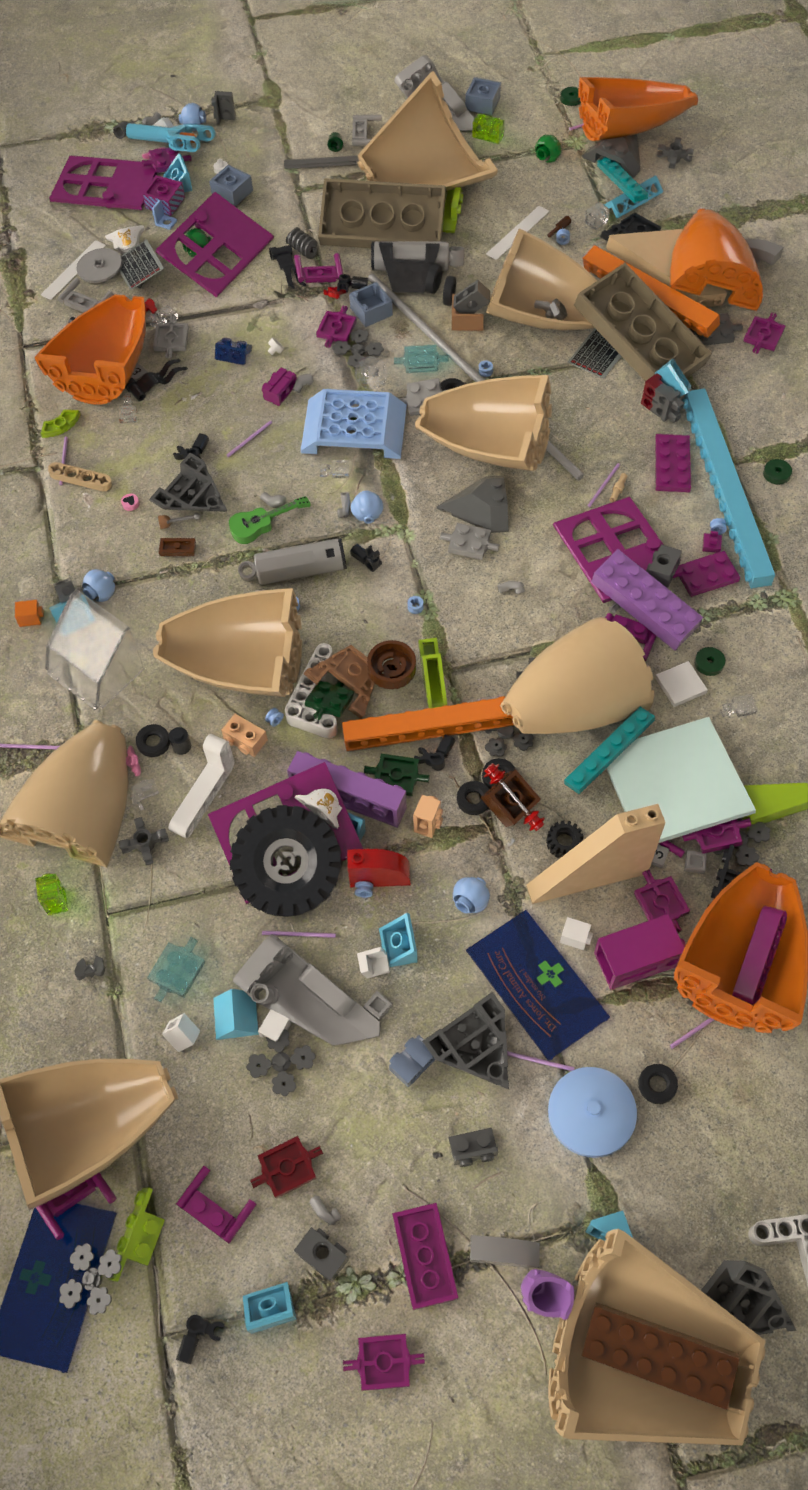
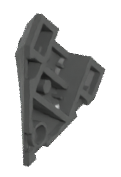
M637 134L603 140L591 146L583 154L582 158L595 163L601 156L621 163V167L632 178L641 169Z
M189 453L180 463V473L165 490L159 487L149 499V501L164 510L227 512V508L221 500L219 491L207 470L204 460L192 453Z
M502 475L485 476L437 506L438 510L450 512L452 516L467 523L491 530V533L509 532L508 503L505 480Z
M493 992L478 1001L471 1009L447 1026L437 1030L422 1041L435 1060L509 1090L505 1009Z
M724 1260L701 1289L703 1293L758 1335L771 1334L773 1329L786 1328L787 1332L797 1331L767 1273L759 1266L744 1260Z

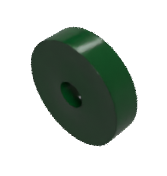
M564 88L560 94V101L567 106L579 105L581 103L580 98H578L579 88Z
M781 459L768 461L763 470L764 478L775 485L787 483L792 474L790 464Z
M705 647L697 652L694 664L696 669L703 675L715 676L722 672L726 659L720 650L713 647Z

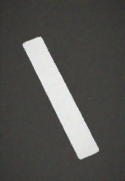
M538 206L490 249L486 255L497 260L511 247L518 229L528 232L549 210Z
M94 241L41 296L50 300L53 299L78 274L76 267L80 258L86 253L104 248L106 245L99 241Z

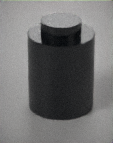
M182 727L172 729L169 733V740L173 751L179 755L188 753L192 745L187 730Z

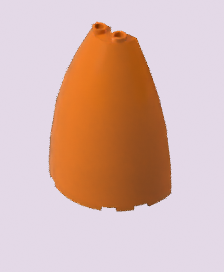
M580 77L578 98L581 101L579 115L584 123L582 129L586 137L591 141L620 138L646 132L676 118L698 103V95L690 91V88L686 85L630 78Z
M699 209L683 228L673 249L670 270L671 288L700 296L707 284L733 291L728 298V304L757 311L763 298V286L758 266L749 244L740 231L725 217L713 210Z
M115 294L66 325L35 356V360L43 374L50 377L56 388L62 392H68L78 401L88 404H106L115 398L117 399L130 380L143 349L146 333L144 297L133 296L132 300H129L125 295Z
M756 862L721 890L706 908L688 939L674 972V980L677 981L679 993L683 998H689L693 1002L692 1006L706 1016L731 1027L743 1030L744 1026L754 1028L756 1032L772 1033L773 1029L780 1028L783 1031H787L801 1024L808 985V930L796 879L789 877L785 873L774 874L767 865ZM768 906L787 912V920L760 999L754 1005H751L732 996L762 908Z

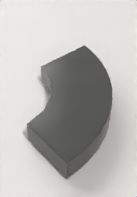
M557 298L553 300L549 305L556 319L563 321L567 317L566 308Z

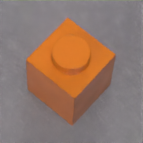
M37 600L15 602V618L19 627L41 625V617H44V610L42 606H39Z

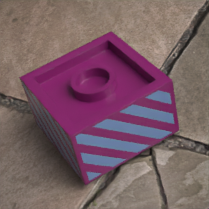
M155 175L142 193L145 209L152 210L157 201L161 200L164 214L169 216L174 214L185 198L182 182Z

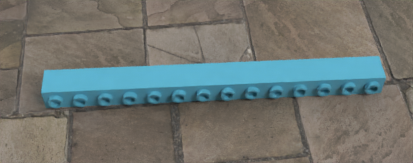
M706 389L691 390L682 399L685 402L683 409L686 410L687 420L691 423V432L695 434L696 445L700 448L701 459H704L705 470L710 476V484L715 489V498L719 500V508L723 512L726 526L729 528L730 539L734 541V550L739 555V563L741 568L744 569L745 580L749 583L751 589L771 586L775 572Z

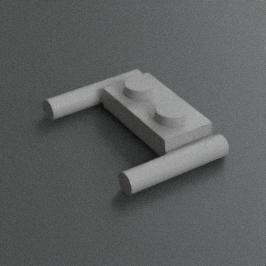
M353 115L352 146H365L372 140L367 139V121H382V115Z
M75 278L58 297V301L64 302L66 306L86 312L114 294L112 291H108L98 301L73 290L80 284V280Z

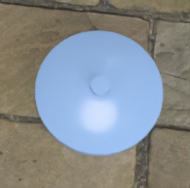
M583 1067L567 1073L557 1082L548 1103V1119L554 1135L567 1149L584 1157L598 1158L617 1152L628 1142L635 1129L637 1108L629 1087L617 1075L602 1068Z

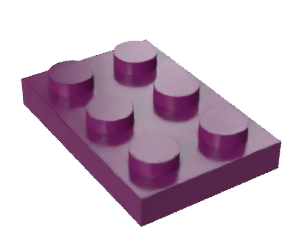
M725 551L679 565L683 571L682 576H679L690 597L739 582L741 578Z

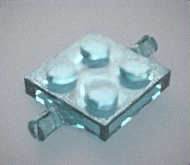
M436 345L405 346L403 357H394V365L404 364L406 373L438 371L439 362H449L448 354L439 355Z
M190 937L185 947H179L168 942L147 977L148 981L160 987L154 997L156 1001L162 1003L167 992L175 993L185 998L205 964L204 959L192 952L198 943L195 938Z

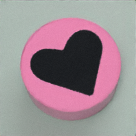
M126 494L121 499L122 506L127 511H133L139 506V500L135 494Z

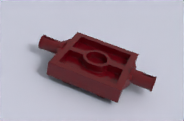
M296 1136L257 1155L261 1164L262 1174L250 1179L253 1189L266 1182L271 1188L275 1199L317 1179L311 1160L323 1155L320 1145L307 1151L302 1146L299 1137Z

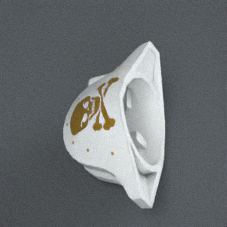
M144 225L127 227L105 237L108 241L113 242L116 251L128 252L139 244L140 236L145 227Z
M317 789L308 795H296L294 797L313 813L320 816L327 824L334 829H338L337 815L342 810V807L339 805L337 796L331 790Z

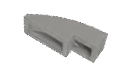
M745 239L750 246L756 263L763 260L773 265L781 258L784 247L766 240Z
M471 1235L470 1262L539 1268L540 1243L502 1237Z

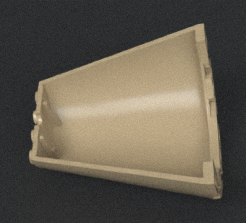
M434 71L424 79L358 154L359 162H357L359 168L364 171L368 181L446 185V192L454 190L455 187H464L492 179L497 175L498 170L490 157L484 162L481 159L479 160L452 119L447 103L442 100L444 98L442 84Z
M620 1229L607 1232L605 1237L607 1240L599 1239L581 1264L574 1280L579 1282L575 1286L576 1291L574 1293L572 1311L568 1319L564 1320L560 1317L552 1350L553 1353L557 1354V1360L555 1359L554 1362L556 1363L555 1369L550 1368L548 1384L551 1419L557 1421L555 1423V1430L562 1437L575 1440L743 1445L748 1435L747 1424L749 1415L754 1408L751 1390L752 1387L758 1385L760 1380L759 1369L761 1361L765 1356V1340L626 1232ZM596 1302L738 1353L740 1360L728 1409L725 1410L583 1357L582 1352Z

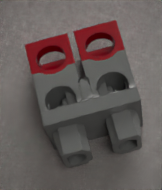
M656 373L645 381L644 393L642 394L640 404L658 417H661L663 422L669 419L675 423L681 418L682 414L679 411L684 407L685 402L679 399L681 393L678 390L675 391L671 386L664 384L661 381L662 376Z

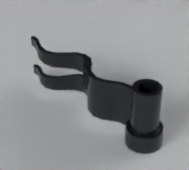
M291 245L269 248L271 260H277L280 270H283L288 286L291 289H295L292 282L291 269L297 282L303 287L307 286L306 283L298 281L296 265H294L291 256L293 254Z
M179 358L169 360L158 373L147 372L138 381L130 378L125 389L131 392L138 401H143L146 397L145 393L155 384H168L177 372L188 370L186 366L175 367L164 377L172 364L181 361Z

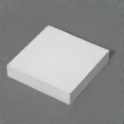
M689 661L656 674L655 677L673 707L706 694L708 690Z

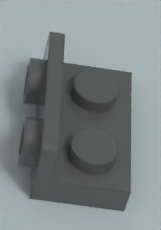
M215 91L214 97L211 99V105L214 107L213 115L217 125H220L221 119L235 120L236 112L232 92Z
M492 1127L448 1137L454 1165L459 1164L460 1167H467L472 1165L473 1161L489 1162L494 1160L495 1156H498L499 1151L498 1147H496Z

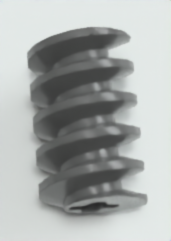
M294 228L286 237L285 242L303 256H306V258L312 259L316 256L318 251L317 240L300 230V228Z

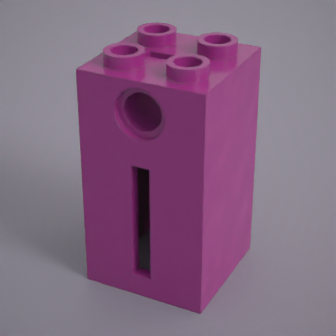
M669 914L598 938L594 954L610 990L677 966L686 943L682 938L680 939L677 933V924L674 920H671Z

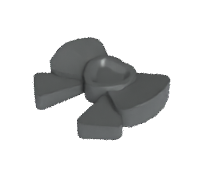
M95 956L94 964H88L87 966L84 958H82L76 964L77 966L74 970L77 980L80 981L85 977L92 978L94 975L103 976L105 973L103 958Z

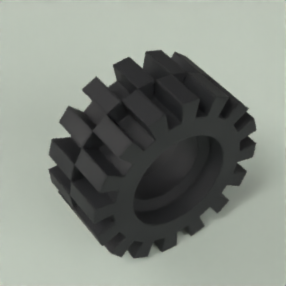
M562 820L560 824L556 822L554 826L552 825L550 831H548L546 841L552 855L556 853L555 857L559 858V855L564 856L581 843L584 837L583 833H581V828L577 829L576 823L572 826L571 821L565 824V820ZM561 834H566L572 838L573 842L568 846L559 844L557 838Z

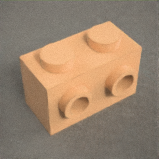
M234 714L221 730L223 739L229 741L230 746L234 745L242 753L250 754L253 757L257 755L268 741L265 730L237 714Z
M422 795L413 814L414 832L433 838L436 828L440 829L443 818H441L443 813L441 801L436 797Z

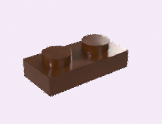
M160 538V556H195V538Z

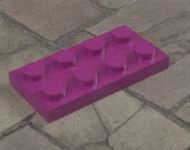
M656 434L655 491L690 493V435Z
M437 1203L392 1213L412 1309L417 1310L459 1299Z

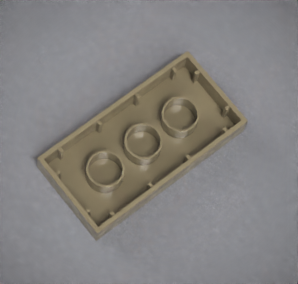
M324 178L318 232L320 245L371 248L372 241H442L446 185Z
M623 263L581 291L577 296L574 306L644 381L655 375V372L671 359L675 360L685 377L688 378L706 365L712 355L706 346L626 263Z

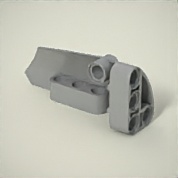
M421 56L396 75L394 81L404 93L406 99H408L424 79L434 71L442 84L444 93L442 100L447 103L452 119L460 132L475 131L478 124L477 121L467 110L463 100L447 81L444 82L439 76L435 65L428 56Z
M273 934L269 935L233 979V982L247 993L253 1001L289 1018L294 1024L333 1046L380 1036V1022ZM265 989L266 996L260 1000L259 993Z

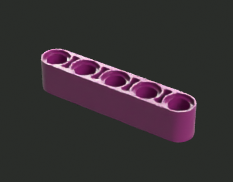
M768 906L762 908L732 996L751 1005H754L760 999L786 924V911Z

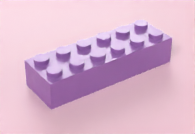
M619 549L594 572L592 584L674 651L698 628L703 619L700 614Z
M296 752L287 770L289 778L326 762L346 809L398 828L407 809L406 790L402 787L386 784L381 779L367 777L362 772L356 773L342 765H334L326 759L315 758L307 752Z

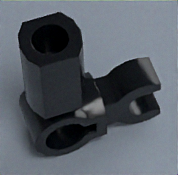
M341 274L339 275L337 291L340 292L343 289L348 293L350 286L355 289L368 286V278L357 276L351 278L350 275Z
M199 433L190 449L177 446L176 448L179 453H173L174 458L182 460L189 453H192L201 459L200 454L203 453L209 441L208 436Z
M355 544L351 548V556L365 564L370 571L374 572L382 565L379 550L374 552L371 545L367 549H364L359 544Z
M445 734L436 749V753H428L425 748L419 747L418 751L423 756H414V758L419 759V764L426 763L435 771H440L445 767L444 759L448 757L455 739Z
M199 1315L190 1316L186 1321L188 1333L183 1335L176 1360L191 1365L199 1342L197 1335L204 1337L207 1334L213 1341L218 1342L221 1340V1337L215 1336L213 1331L216 1327L224 1328L225 1325L219 1321L211 1324L208 1319L202 1318Z

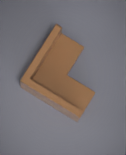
M452 294V330L483 331L484 314H460L453 307L455 294Z

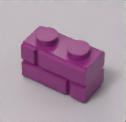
M282 367L277 372H273L271 379L262 386L264 400L272 402L277 406L281 405L293 389L297 380L296 374Z

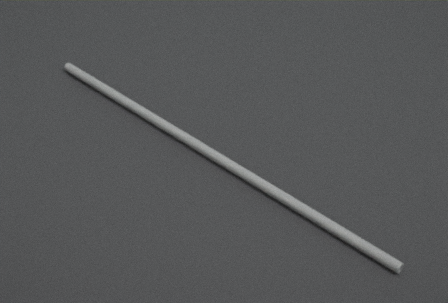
M373 273L368 276V280L372 284L377 282L392 300V303L475 382L485 380ZM548 440L546 450L580 481L584 474Z

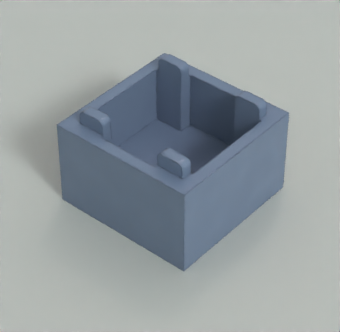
M474 77L465 94L467 110L493 115L501 98V82Z
M227 165L209 181L211 194L214 192L218 193L235 207L253 191L251 175L230 165Z
M377 282L349 293L350 308L365 327L393 316L392 300Z

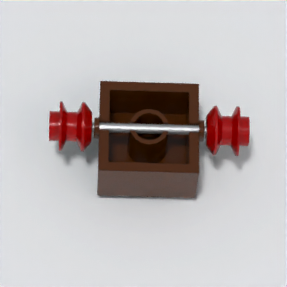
M492 763L484 770L486 773L484 777L489 776L491 779L489 784L495 785L481 797L484 803L505 827L515 825L525 816L523 824H530L529 831L533 829L535 831L539 830L544 825L543 821L545 818L538 817L539 810L531 812V809L541 798L516 769L505 774V770H498L499 764L494 765Z

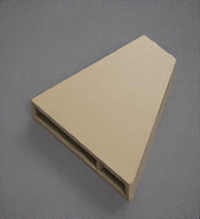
M683 229L610 235L606 249L624 262L671 287L670 270L673 249ZM710 284L706 285L700 296L675 289L705 307L722 306L727 295L725 288Z
M655 804L615 815L526 884L532 904L643 876L642 873L650 869L666 823L659 805Z

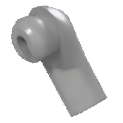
M535 301L534 307L544 309L546 318L552 319L554 317L549 306L550 302Z
M263 492L260 496V499L272 508L286 503V497L283 495L270 496L268 493Z

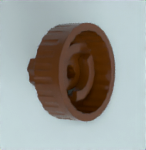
M396 640L383 641L375 645L367 657L370 679L384 689L393 690L406 686L413 680L416 674V656L414 651L407 644Z

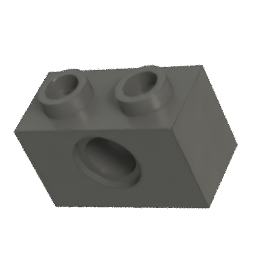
M476 280L454 296L453 307L460 314H475L479 309L490 303V290L479 280Z
M661 544L659 550L654 552L653 562L648 564L646 572L662 585L669 588L680 564L682 550Z
M311 1227L294 1251L332 1283L349 1260L348 1256L345 1255L347 1250L339 1243L335 1245L327 1240L329 1235L322 1229L318 1228L316 1231ZM322 1247L329 1249V1255L325 1259L317 1257V1251Z

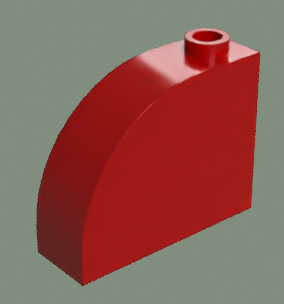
M383 849L347 850L350 888H355V883L360 881L370 882L373 884V887L411 886L410 863L402 854Z

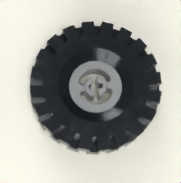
M279 805L275 808L269 807L264 809L257 816L253 815L246 821L247 824L244 828L241 827L238 831L236 842L232 844L230 851L232 853V859L230 860V870L233 872L232 879L235 887H238L240 890V895L257 910L273 916H298L318 908L320 904L331 896L333 889L339 882L340 871H342V852L334 831L320 816L298 806ZM283 847H293L294 849L291 853L282 852L285 857H291L290 863L292 866L296 867L297 857H301L300 868L290 876H281L280 874L281 870H292L288 865H283L284 860L281 856L277 857V865L273 866L275 853Z

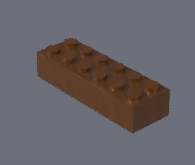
M597 1302L582 1352V1356L725 1410L728 1409L740 1360L739 1354Z

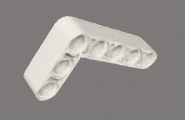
M327 643L319 644L304 672L308 668L319 664V662L332 657V647ZM303 672L285 707L287 723L324 738H333L338 732L336 718L333 715L324 714L320 720L318 718L316 720L314 718L316 710L305 706V700L316 684L306 677ZM326 673L325 676L321 679V681H324V679H325L327 673Z
M209 734L203 744V750L208 763L169 823V831L184 838H189L234 767V758L229 741L213 734Z
M808 1214L762 1220L755 1223L749 1229L748 1237L756 1246L796 1241L808 1286V1233L803 1230L801 1225L802 1221L808 1223ZM779 1225H784L788 1229V1236L780 1233ZM757 1228H761L765 1231V1239H761L757 1236Z

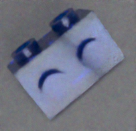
M222 338L215 343V360L245 365L246 355L252 351V345L247 344L246 341L235 342L230 338Z

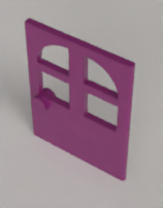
M70 155L49 199L50 202L142 210L144 206L142 193L157 173L152 166L143 167L141 161ZM91 165L87 175L70 174L81 166ZM99 165L116 167L112 177L95 176ZM65 183L82 185L78 195L66 192L64 189ZM89 187H107V190L103 192V198L87 197L86 194Z
M214 192L156 249V253L213 296L217 297L273 240L274 236L218 193ZM193 226L203 229L213 237L204 248H201L184 235ZM178 240L197 254L187 265L179 259L176 253L175 245ZM223 245L241 258L232 270L213 257ZM208 262L225 276L221 278H207L196 272Z
M630 497L553 523L554 528L603 603L612 601V599L592 584L591 581L594 572L611 555L588 563L580 548L603 541L611 554L619 549L646 571L648 564L653 562L654 552L659 550L661 544L664 545ZM621 514L631 518L633 521L610 528L602 515ZM589 520L597 533L574 541L572 535L576 527ZM640 528L647 539L646 543L625 550L617 536ZM679 566L673 578L682 576L683 571Z
M326 762L208 814L229 865L232 859L229 838L230 828L234 818L245 809L249 819L253 815L257 816L253 805L276 795L279 796L282 805L298 806L311 811L294 797L296 795H308L317 789L331 790L337 796L339 805L342 807V810L337 815L338 829L330 826L340 844L342 861L347 860V850L364 849ZM274 856V857H273V866L275 867V866L277 865V861H276V858H275V856ZM297 871L292 872V873H290V874H288V875H286V876L293 875V874L296 873Z

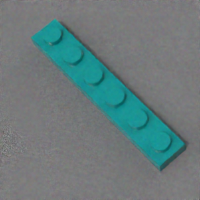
M607 157L597 161V166L633 203L648 199V193L616 161Z
M640 706L564 779V784L577 794H580L655 721V716Z

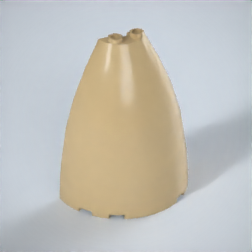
M518 229L493 289L486 313L511 322L541 329H593L594 326L578 311L574 304L578 294L598 280L568 255L528 232ZM557 298L565 306L567 317L563 321L555 317L552 319L546 318L544 309L534 307L535 301L552 303Z
M532 375L488 379L462 385L424 399L423 405L420 407L421 417L416 420L415 428L450 450L473 460L506 468L534 471L537 469V464H541L544 458L550 435L548 418L552 417V404H549V395L551 394L549 376Z
M293 588L232 595L204 603L175 615L159 624V630L156 632V639L159 643L153 648V656L176 671L222 689L256 695L286 697V695H290L293 692V683H297L302 657V640H300L298 632L302 628L301 617L297 615L296 606H298V601Z
M598 617L573 629L544 649L524 669L510 688L500 707L505 714L513 716V724L523 734L569 733L596 729L626 720L640 706L647 711L650 710L654 700V690H651L653 675L650 666L646 665L643 658L645 653L634 636L618 622H610L607 618Z
M94 720L91 725L72 736L53 751L33 771L10 803L0 820V838L35 847L37 841L66 849L71 858L107 868L118 839L128 792L126 739L121 733V728Z
M138 1059L72 1061L0 1079V1118L15 1161L14 1164L29 1210L68 1192L106 1169L130 1150L178 1099L175 1087L170 1088L167 1081L171 1080L168 1069H163L160 1061Z

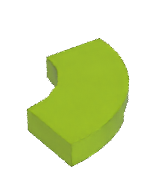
M63 409L62 413L55 419L44 421L41 430L42 438L54 437L67 432L77 423L81 415L80 411Z

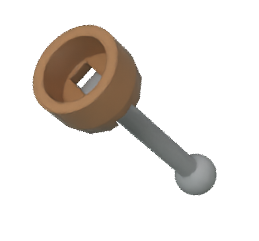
M199 513L170 519L167 515L158 516L160 529L168 528L172 522L200 519Z

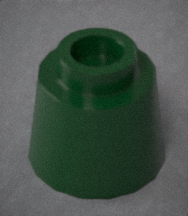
M337 132L331 133L327 142V146L331 151L338 152L343 148L342 137Z

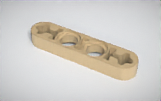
M59 462L51 463L48 466L49 475L52 479L104 492L112 488L109 475ZM70 473H76L74 477L68 476ZM85 477H92L90 481L84 480Z

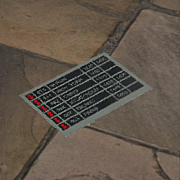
M147 239L120 256L122 259L120 273L130 290L164 269Z
M594 328L567 363L604 379L622 356Z

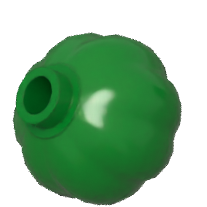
M554 135L541 136L535 145L537 158L545 160L550 156V159L545 162H555L562 152L560 141Z
M199 228L191 229L185 235L201 248H204L211 241L210 236L207 237L205 232ZM182 243L184 251L188 252L189 256L195 257L197 255Z

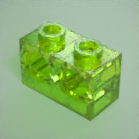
M478 113L473 120L472 137L499 144L504 136L505 120Z
M47 873L35 878L37 898L47 915L67 912L66 889L56 873Z

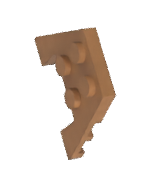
M349 645L333 654L332 657L319 662V664L312 668H308L304 675L317 685L327 672L331 673L358 695L348 710L362 719L366 713L375 683L368 674L367 657L354 646Z

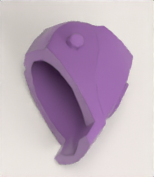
M533 1269L525 1276L521 1283L522 1300L528 1307V1311H533L545 1317L568 1319L574 1304V1286L569 1281L551 1272Z

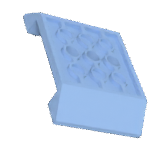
M323 389L308 400L300 452L303 454H317L319 446L384 449V458L401 459L407 404L390 392ZM353 404L359 405L358 407H352ZM351 417L357 418L356 420H350ZM350 430L356 431L352 434L348 433Z

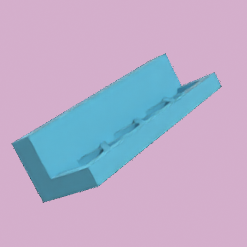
M655 175L639 184L648 193V199L642 200L639 203L635 202L634 206L628 204L629 197L623 193L604 204L605 209L608 210L612 207L616 218H619L663 193L657 176ZM652 184H655L658 192L650 191ZM617 204L624 206L623 212H619Z

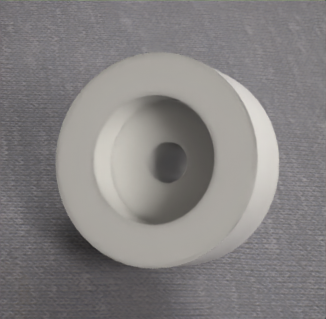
M218 159L214 163L215 174L224 169L228 163L223 161V159Z
M272 337L268 342L271 346L268 352L271 355L275 352L281 353L284 350L283 345Z

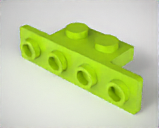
M455 187L454 190L447 192L443 232L455 233L458 215L461 214L464 199L461 187Z
M149 1187L142 1188L136 1194L134 1199L135 1208L126 1220L125 1226L127 1229L124 1236L119 1239L116 1248L118 1250L117 1254L122 1257L120 1262L122 1268L118 1274H113L112 1278H108V1280L119 1281L127 1259L148 1266L165 1219L145 1212L153 1191Z

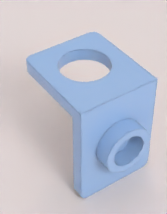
M158 200L152 208L155 225L171 230L177 219L164 215L162 201ZM166 220L171 221V223L168 225L163 224V222Z

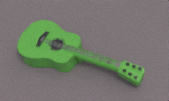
M304 496L269 512H266L263 508H256L250 512L236 513L229 519L231 535L236 542L249 544L261 534L271 531L273 517L297 507L298 509L310 507L311 503Z

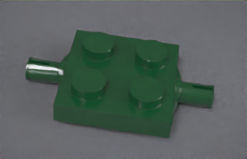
M320 680L306 698L305 706L316 710L314 714L316 720L317 718L320 720L324 714L340 718L353 699L354 691L344 688L345 684L340 680L335 685Z
M381 753L380 761L376 767L364 766V774L375 775V779H381L386 784L402 787L406 790L407 796H413L414 786L417 781L429 783L430 775L418 774L419 759Z

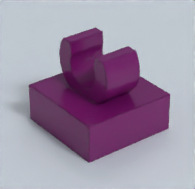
M711 531L710 534L704 533L702 551L720 552L722 535H718L717 531Z

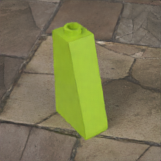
M808 783L744 785L756 811L754 814L741 818L742 820L749 818L751 825H755L757 822L767 823L808 809Z

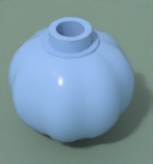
M189 103L184 106L181 114H179L180 124L197 125L206 123L205 111L198 104Z
M371 491L360 492L351 503L352 514L359 521H364L367 524L373 523L374 520L378 519L384 508L381 498Z
M99 569L90 570L84 576L82 582L84 595L91 601L99 596V599L96 600L97 602L107 601L115 591L114 576L110 572Z
M464 877L455 884L453 901L459 911L463 913H479L489 903L490 892L482 878Z

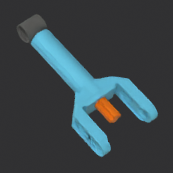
M123 121L113 128V133L118 139L127 136L129 139L169 143V147L172 150L196 152L200 148V141H211L216 135L213 127L197 124H183L169 128ZM193 128L198 131V136L192 133ZM206 130L211 132L210 138L206 136ZM190 142L196 143L197 147L193 148Z

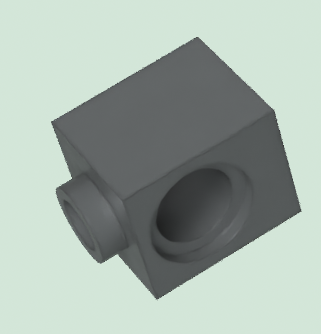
M71 578L53 583L61 603L78 597Z

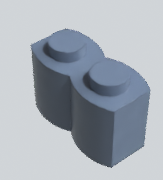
M420 1035L416 1038L411 1037L404 1045L406 1049L401 1053H395L389 1061L391 1063L389 1070L407 1087H410L435 1061L422 1042L424 1039Z

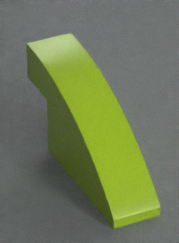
M437 638L418 640L428 708L447 705L441 653L438 650Z

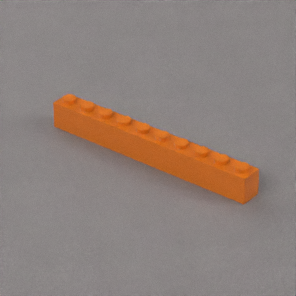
M596 245L583 257L584 268L588 272L597 275L600 279L623 263H626ZM626 263L687 328L694 330L700 336L703 335L708 338L720 325L718 313Z
M501 696L495 699H482L469 703L463 702L450 706L444 705L437 708H425L417 711L342 722L346 751L443 737L445 734L456 735L514 726L513 716L507 715L502 711L500 705L505 696Z

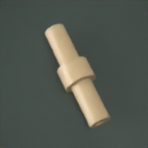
M622 473L618 482L614 484L613 493L609 499L610 502H615L619 494L623 492L627 474Z

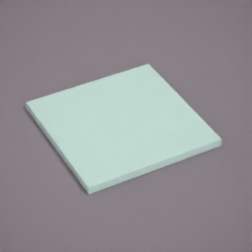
M709 717L637 738L606 768L625 812L655 804L659 805L666 822L659 843L754 814L756 811Z

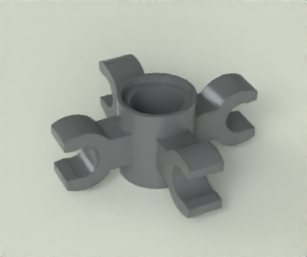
M676 137L675 142L671 143L670 147L659 144L658 150L662 151L657 152V157L668 156L669 168L675 169L676 163H679L681 159L687 162L692 161V156L688 154L693 155L694 149L688 148L684 150L681 138Z
M142 817L134 819L137 831L134 833L133 839H124L118 842L122 854L138 849L142 853L145 864L150 865L154 863L151 851L155 843L167 842L169 838L165 828L150 833L146 829ZM143 839H148L145 843H140Z

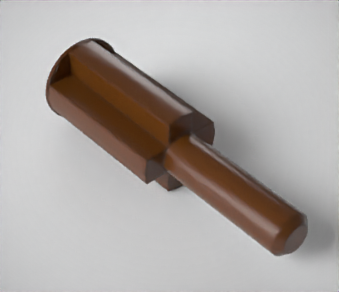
M567 215L555 224L556 227L547 236L551 238L560 229H565L571 224V218Z

